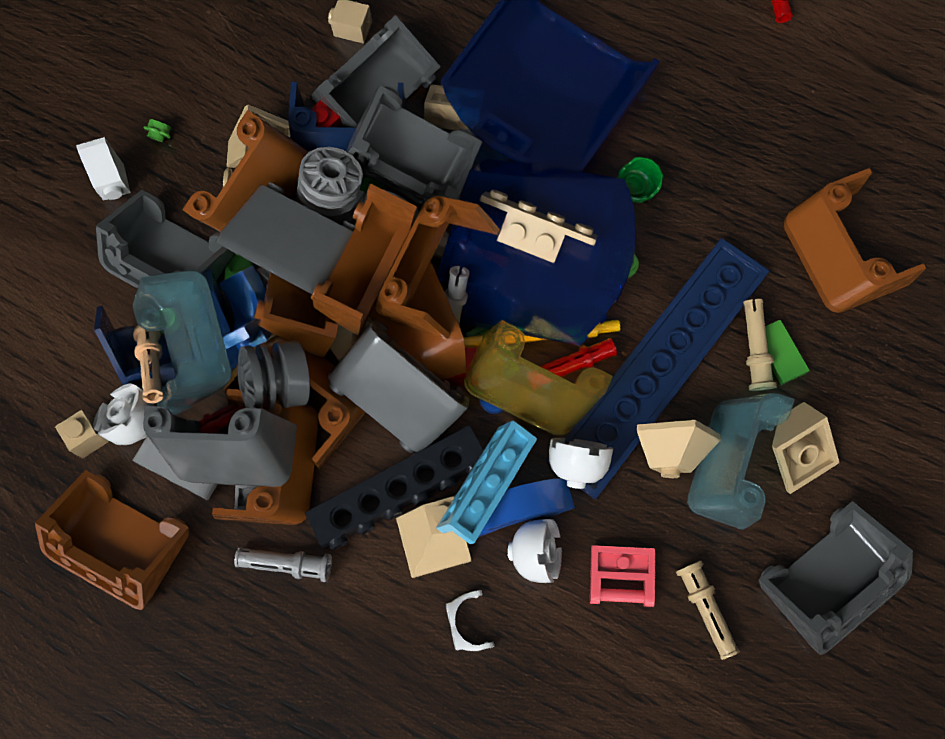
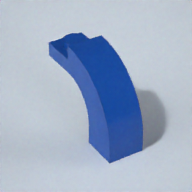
M252 265L218 283L231 305L235 320L233 330L219 339L225 350L236 345L238 350L242 346L251 345L255 347L267 341L272 335L271 332L258 325L259 319L254 318L258 301H264L266 289Z
M562 478L549 479L507 489L478 537L516 523L553 517L575 508L569 486H567V480Z

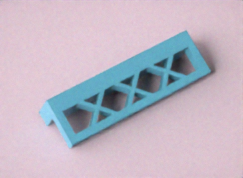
M513 420L498 427L436 529L442 533L453 531L469 544L475 543L537 438Z

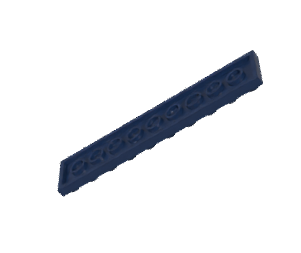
M721 238L565 437L564 444H569L574 439L605 444L607 448H613L612 460L607 473L595 483H586L585 488L581 489L594 500L598 498L639 444L640 439L637 433V425L655 423L744 306L743 302L751 297L769 273L768 269Z

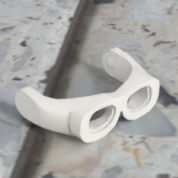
M482 590L463 594L452 602L446 603L455 650L480 651L494 647L493 642H485L482 645L468 643L460 636L455 625V615L459 605L466 599L478 598L483 595Z

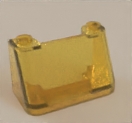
M501 320L483 335L465 374V388L473 396L553 435L560 436L569 433L603 397L613 376L597 368H588L582 371L577 380L572 383L520 357L525 344L524 335L515 326Z

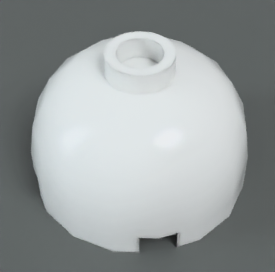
M132 383L123 385L110 394L114 399L108 405L103 402L94 417L93 427L101 437L112 443L130 445L147 437L143 429L146 406H154V404L143 400V390Z
M565 438L551 439L549 449L551 468L558 477L567 480V486L584 489L586 483L599 481L609 470L613 453L612 447L607 448L605 444L574 439L569 444H564Z
M553 519L534 520L521 525L514 535L513 542H510L508 545L509 560L513 561L519 574L529 581L553 583V579H558L562 549L561 547L556 549L555 538H560V533Z

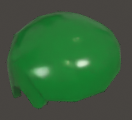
M635 157L621 168L616 185L620 194L628 201L643 203L659 192L662 186L663 174L660 166L651 158Z

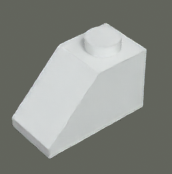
M105 137L76 145L93 188L103 200H114L124 194L131 193L124 164Z

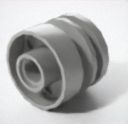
M319 147L308 152L301 161L295 201L340 225L343 221H349L356 208L363 176L359 162L353 155L343 149L334 147Z

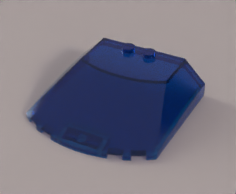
M500 0L443 76L441 85L450 105L460 120L481 141L495 151L516 162L536 169L566 174L582 173L656 71L660 61L656 58L652 62L630 60L548 9L539 0Z
M494 159L484 160L469 170L460 201L478 204L498 226L500 231L496 235L452 224L437 272V277L445 292L448 289L450 269L452 267L460 266L459 276L462 274L463 267L469 270L465 290L467 301L462 307L459 324L581 345L589 338L587 335L607 318L606 313L614 301H618L632 267L636 246L635 208L625 180L534 164ZM492 189L508 195L507 200L517 204H519V201H525L537 207L536 211L547 215L548 212H553L563 216L565 223L573 226L581 223L593 228V234L598 235L597 240L593 246L565 235L556 260L552 263L497 241L507 212L479 201L480 197L484 192L490 193Z

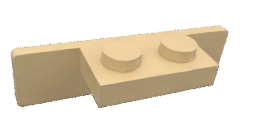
M492 189L490 193L484 192L480 197L479 201L507 212L497 241L552 263L556 260L565 235L593 246L597 240L598 235L593 234V228L581 223H577L576 226L565 223L563 216L553 212H548L547 215L536 211L537 207L525 201H519V204L507 200L508 195Z

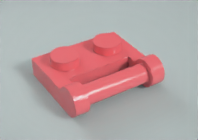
M592 545L590 604H600V601L643 603V606L654 607L655 549ZM601 579L644 581L643 590L601 588Z

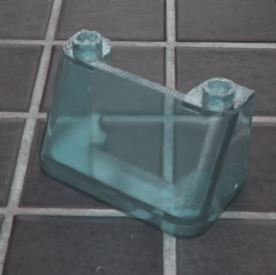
M184 271L141 277L132 305L135 319L138 325L147 331L164 330L176 377L174 380H168L166 386L162 388L163 399L157 405L167 408L173 415H177L220 391L228 384L232 375L229 359L208 282L202 274L196 271Z
M770 393L728 399L717 405L709 428L721 434V441L696 468L688 494V504L693 512L741 530L746 529L761 519L765 506L764 491L760 486L746 481L744 478L757 434L765 429L772 431L775 425L786 421L792 410L793 398Z

